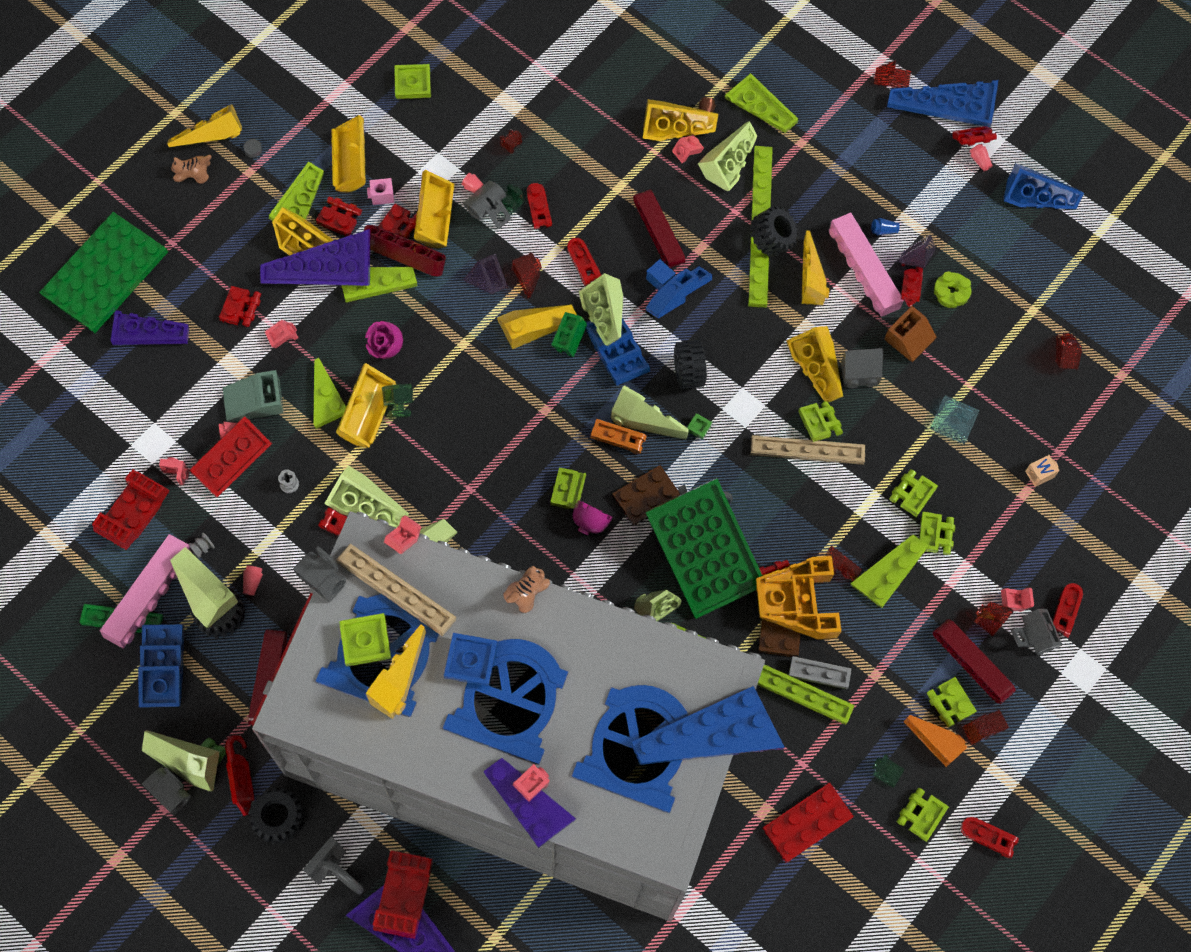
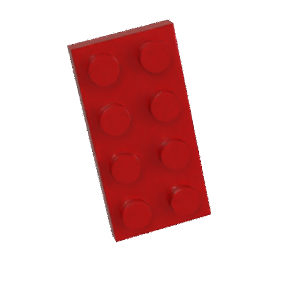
M244 416L189 471L217 498L272 443Z
M828 783L762 829L783 860L788 863L851 820L854 816L831 783Z

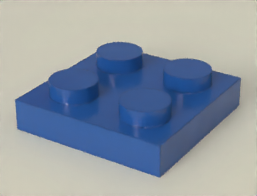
M453 633L444 678L489 686L498 641Z

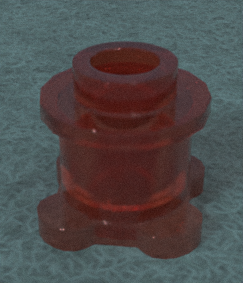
M511 129L508 135L500 137V144L509 153L513 154V149L518 144H522V135L517 130Z

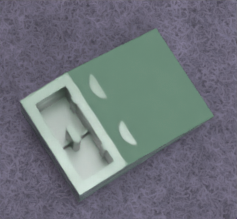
M276 370L256 373L223 387L227 422L239 421L244 416L247 419L284 414L280 380Z

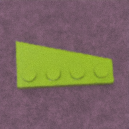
M751 73L725 95V99L784 133L798 123V118Z
M308 161L271 211L269 219L273 221L281 208L284 207L306 220L324 171Z
M370 267L369 286L342 285L345 301L351 302L418 285L412 267Z
M911 535L850 585L883 608L929 546L915 535Z

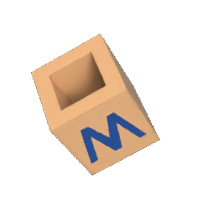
M1050 455L1031 463L1025 472L1036 487L1053 479L1059 472L1056 461L1052 460Z

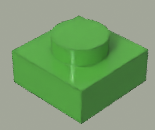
M696 413L687 428L689 433L703 440L712 426V422Z

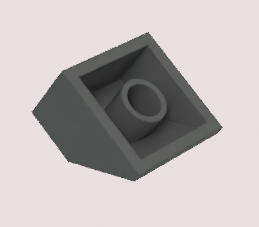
M883 349L845 351L839 366L842 387L856 388L858 386L874 387L879 385L882 379Z

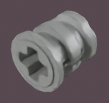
M283 470L278 476L280 488L285 493H293L298 489L299 481L294 472Z
M202 533L200 539L196 538L193 544H188L198 559L202 553L206 554L209 548H215L204 533Z

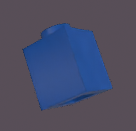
M659 259L647 270L646 280L657 290H660L676 273Z

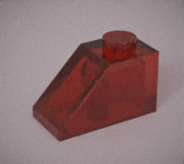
M533 253L512 260L513 271L527 299L531 298L540 277V268H542L540 260L535 258Z
M989 602L986 607L982 604L975 613L978 617L974 622L993 636L1014 610L993 602Z

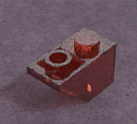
M1069 333L1056 335V363L1059 368L1078 369L1082 347L1076 337Z

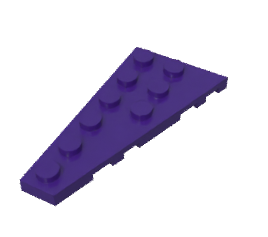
M370 229L261 264V283L369 286Z
M384 885L346 915L398 952H455L424 910H422L415 939L374 931L373 921L375 912L379 909Z

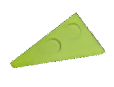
M319 358L315 359L314 427L317 429L342 417L346 408Z

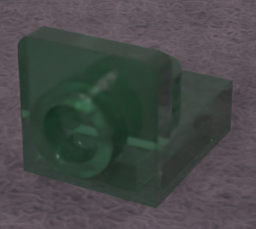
M509 184L505 193L506 197L501 202L511 216L523 203V192L519 187Z
M885 754L882 759L880 757L876 759L872 766L875 769L872 775L894 788L905 769L889 760V756Z

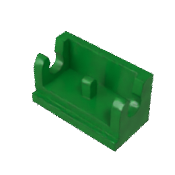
M568 312L564 313L551 344L558 352L562 353L564 351L568 356L574 357L587 326L582 316Z

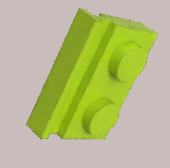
M559 467L550 502L551 505L574 509L577 501L581 499L586 473H578V471Z

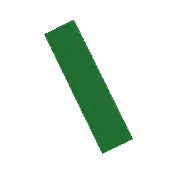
M84 604L79 623L81 625L103 627L116 608ZM148 613L144 625H162L163 614ZM142 627L138 628L136 632L142 633Z

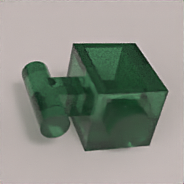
M411 384L382 387L384 406H394V410L388 412L389 418L410 417L411 410L404 409V404L413 403Z

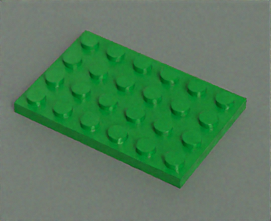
M112 212L39 293L89 330L96 333L169 251L128 221Z
M717 478L645 512L695 619L757 590L756 578L761 577L762 573Z

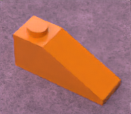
M909 715L904 721L909 729L945 767L967 748L964 739L950 730Z

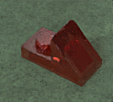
M896 61L876 67L874 84L907 88L910 83L911 71L896 69Z
M831 545L826 556H832L834 575L839 570L846 579L856 580L862 569Z
M1000 709L988 715L984 714L963 726L972 745L1009 728Z

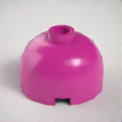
M385 321L375 322L367 330L365 338H368V344H366V348L373 357L387 359L394 357L401 350L403 336L400 329L393 323Z
M580 500L577 501L573 510V520L579 526L578 531L589 535L590 532L595 534L601 533L607 528L612 519L610 515L604 514Z

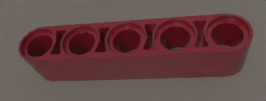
M649 189L633 195L634 204L663 262L669 268L684 264L686 262L684 253L652 190Z
M366 225L364 227V231L370 229V250L431 276L438 277L443 274L446 261L444 254L378 226Z
M945 620L933 631L935 639L996 703L1002 704L1016 692L1014 685L952 620Z
M265 630L248 715V725H252L251 723L264 697L263 691L268 681H271L286 648V631Z

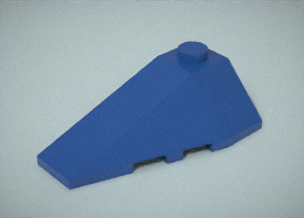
M1015 163L1007 179L1004 201L1018 207L1077 209L1084 192Z

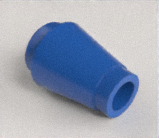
M882 218L874 219L871 225L872 233L877 236L898 233L900 229L898 222Z

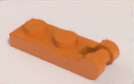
M596 419L590 436L592 439L630 450L634 454H641L643 449L641 447L642 443L645 442L647 437L643 433ZM630 438L635 439V443L629 442Z

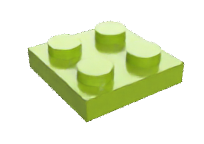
M430 64L395 65L396 99L431 98Z
M384 613L339 621L346 667L391 659Z

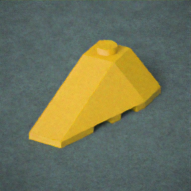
M648 99L644 118L643 139L664 141L670 138L715 132L718 113Z
M231 104L213 113L209 121L201 120L198 122L193 130L188 128L168 140L167 145L173 147L226 139L228 137L235 138L240 134L242 125Z
M806 231L803 244L801 304L823 305L825 298H829V288L826 287V278L811 233Z
M572 305L514 310L497 317V320L512 349L557 331L565 312L577 314Z
M815 327L786 340L792 358L802 367V372L805 376H808L813 382L814 388L822 399L829 403L843 397L834 343L828 327Z
M421 624L403 646L404 652L402 654H395L391 660L389 670L383 669L366 692L370 705L392 719L396 714L400 715L406 706L405 701L426 635L425 627Z

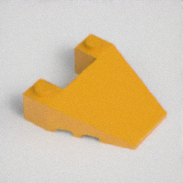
M832 556L811 557L806 559V561L798 564L795 563L780 571L777 570L756 578L760 618L815 639L837 638L841 633L839 613L818 614L814 583L830 582L834 576Z

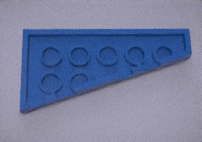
M998 80L992 81V83H983L982 81L969 85L957 83L938 85V87L931 88L923 86L919 89H913L912 87L890 89L887 107L991 127Z
M754 686L631 742L640 765L681 759L689 760L700 757L736 755L747 752L782 750L785 748Z

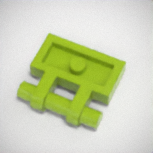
M828 401L821 404V409H819L817 403L799 408V414L813 442L831 437L830 430L834 431L837 436L843 433L842 425L834 415L835 410L829 405ZM824 416L828 418L829 422L825 421Z
M910 469L901 478L899 486L893 489L889 499L891 502L896 503L901 498L904 501L900 507L917 517L938 485L923 475L919 480H916L914 478L916 472ZM907 486L913 487L910 493L904 491Z
M922 512L919 539L929 546L926 551L937 553L939 546L943 548V555H951V549L954 545V541H952V535L955 532L954 518L947 517L945 523L941 522V514ZM940 530L945 532L944 539L940 538Z
M956 677L937 687L940 695H936L933 689L926 693L930 698V704L935 706L940 714V720L944 721L948 728L955 724L951 718L952 716H955L957 721L960 722L977 712ZM945 700L946 704L950 708L949 711L945 709V707L941 703L942 701Z
M918 788L909 797L910 801L907 806L900 811L897 823L904 826L907 820L913 823L909 831L927 842L949 806L932 795L927 801L924 800L922 796L925 791ZM917 805L922 807L918 816L912 813Z

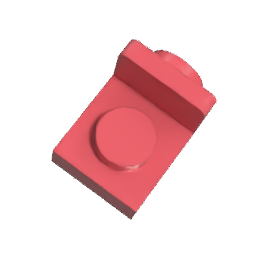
M282 319L265 331L273 348L279 347L290 338L298 339L296 327L291 322Z
M533 764L513 783V786L530 802L543 788L546 789L550 782L548 779L549 775L543 768H537Z

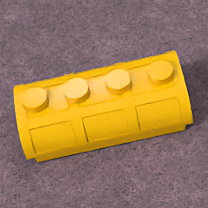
M361 115L332 129V183L335 190L339 192H352L361 188L366 183L364 118Z
M426 169L422 172L414 239L428 247L439 249L447 247L454 183Z
M367 363L363 364L336 433L356 446L369 448L374 442L395 389L396 381Z

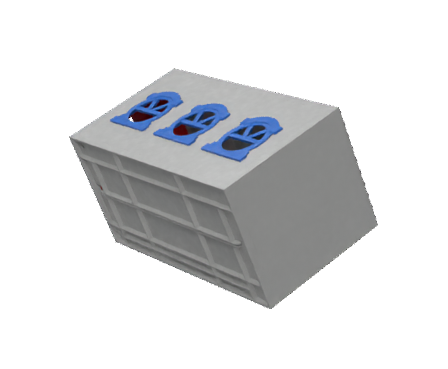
M350 511L330 555L338 566V573L346 579V583L330 603L310 587V595L271 681H268L263 691L264 697L251 723L253 725L252 730L283 774L291 779L671 922L687 892L733 755L668 761L670 762L668 767L657 778L646 783L634 784L619 779L610 771L603 756V739L606 738L632 748L631 742L639 739L635 708H647L664 717L665 721L652 731L654 732L752 686L756 689L765 660L761 659V656L756 653L749 652L747 654L741 652L736 646L719 644L718 640L711 637L702 638L692 630L683 631L677 629V626L672 623L665 622L663 624L656 621L650 615L641 616L635 614V611L630 608L623 607L621 609L614 606V603L608 600H596L591 594L585 592L580 594L574 592L569 586L552 584V581H550L547 589L535 596L533 609L530 612L522 613L519 611L517 604L506 602L503 593L511 583L519 581L526 571L520 570L518 572L511 569L505 563L496 564L490 562L489 558L482 555L476 557L463 548H458V550L451 548L448 543L429 540L430 538L424 534H419L417 542L400 554L384 543L385 536L396 529V527L390 526L388 522L382 519H377V521L370 519L365 513ZM351 543L456 616V621L442 637L339 565L336 559ZM382 613L385 616H395L406 621L411 628L389 644L391 660L395 654H399L396 650L405 644L420 624L425 627L426 635L405 701L406 706L400 715L396 714L392 719L370 705L366 696V692L370 687L358 681L351 672L350 666L346 667L339 621ZM453 633L498 641L493 667H498L502 690L491 686L444 678ZM516 661L529 665L537 674L511 694L507 662ZM539 683L544 684L546 693L544 705L522 698ZM475 691L541 715L529 729L522 733L510 736L495 734L484 727L476 715L474 707ZM623 712L626 714L630 737L608 729L610 723ZM501 758L506 760L521 774L525 773L533 764L537 768H543L549 775L548 779L550 782L546 789L543 788L542 791L576 818L573 823L540 848L536 846L483 773L484 770Z

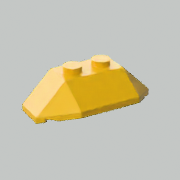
M284 207L281 208L272 222L278 246L288 255L334 241L303 217Z

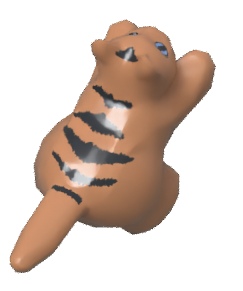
M211 155L205 157L195 156L185 161L175 157L171 167L172 171L176 173L173 177L174 181L182 182L192 177L199 184L206 182L209 178L206 170L210 165Z
M531 566L519 581H515L507 587L503 597L507 603L517 604L520 612H530L534 606L535 596L549 587L550 580L544 579V571L542 569Z

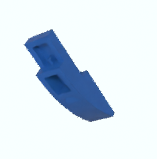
M700 266L692 271L684 269L656 293L646 306V311L659 319L685 303V296L710 282L712 274Z

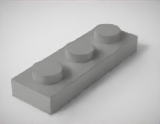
M792 656L789 676L799 680L848 689L851 668Z

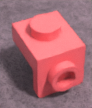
M693 135L680 138L672 152L683 163L689 155L701 153L704 147Z
M172 457L160 459L159 466L162 472L177 474L176 479L179 485H184L185 479H188L189 468H187L184 461Z
M404 515L399 526L385 536L384 543L402 554L417 542L421 526Z
M1005 588L1001 590L1003 609L1022 612L1034 607L1032 588L1023 590Z

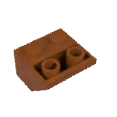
M911 306L888 329L884 340L913 363L937 337L927 318Z

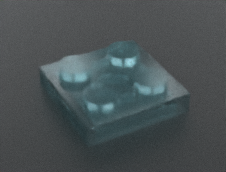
M945 395L930 429L965 444L980 410Z

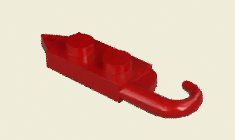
M907 258L902 262V266H905L907 263L916 265V269L906 270L903 277L901 299L906 302L908 307H911L915 302H919L921 295L923 263L916 258Z
M232 735L225 744L228 761L226 766L232 803L237 805L243 816H246L249 813L252 801H255L249 764L243 756L235 754L233 743L234 741L240 742L244 749L247 746L242 737Z

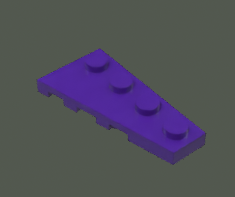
M115 311L111 335L112 345L188 344V324L169 320L158 321L153 317L143 318L138 317V314L130 313L127 315L122 314L121 311Z
M503 758L483 771L538 848L576 820L574 816L542 790L528 802L513 786V783L522 774Z

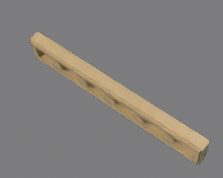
M752 435L750 455L864 465L865 445L827 441L813 442L812 440Z
M351 543L336 559L339 565L442 637L456 621V616Z

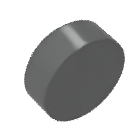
M250 139L245 142L243 148L248 157L255 158L262 153V146L258 140Z

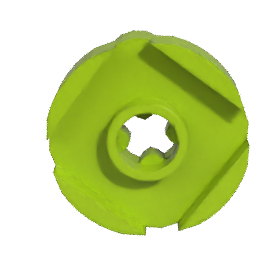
M945 272L935 283L934 295L936 294L941 305L948 308H957V306L967 303L971 295V281L961 274ZM953 287L957 290V292L955 291L954 293H951L950 289L948 288Z

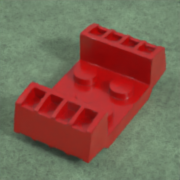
M134 469L126 476L125 481L128 485L108 513L104 515L100 512L92 524L94 532L125 550L141 535L170 491Z
M395 850L390 851L387 862L388 871L381 901L373 921L374 931L412 939L416 938L434 858Z

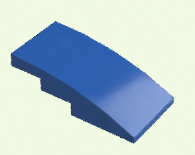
M623 318L621 338L609 346H606L596 331L597 327L591 321L586 322V331L616 385L650 372V366L642 356L641 349L633 339V334Z
M184 624L142 625V645L140 646V666L138 667L139 707H178L181 705Z

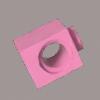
M391 178L370 180L367 194L368 199L372 198L373 205L394 203Z

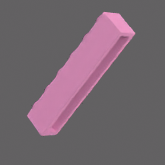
M852 213L832 220L829 233L838 243L839 251L844 253L848 266L854 270L857 281L863 285L866 296L870 297L873 302L874 310L879 312L881 317L899 310L904 300L901 299L899 291Z
M170 534L167 536L100 629L103 638L123 649L132 642L136 630L144 625L147 614L156 608L158 599L161 595L166 594L170 582L177 578L170 560L185 547L191 552L188 544Z

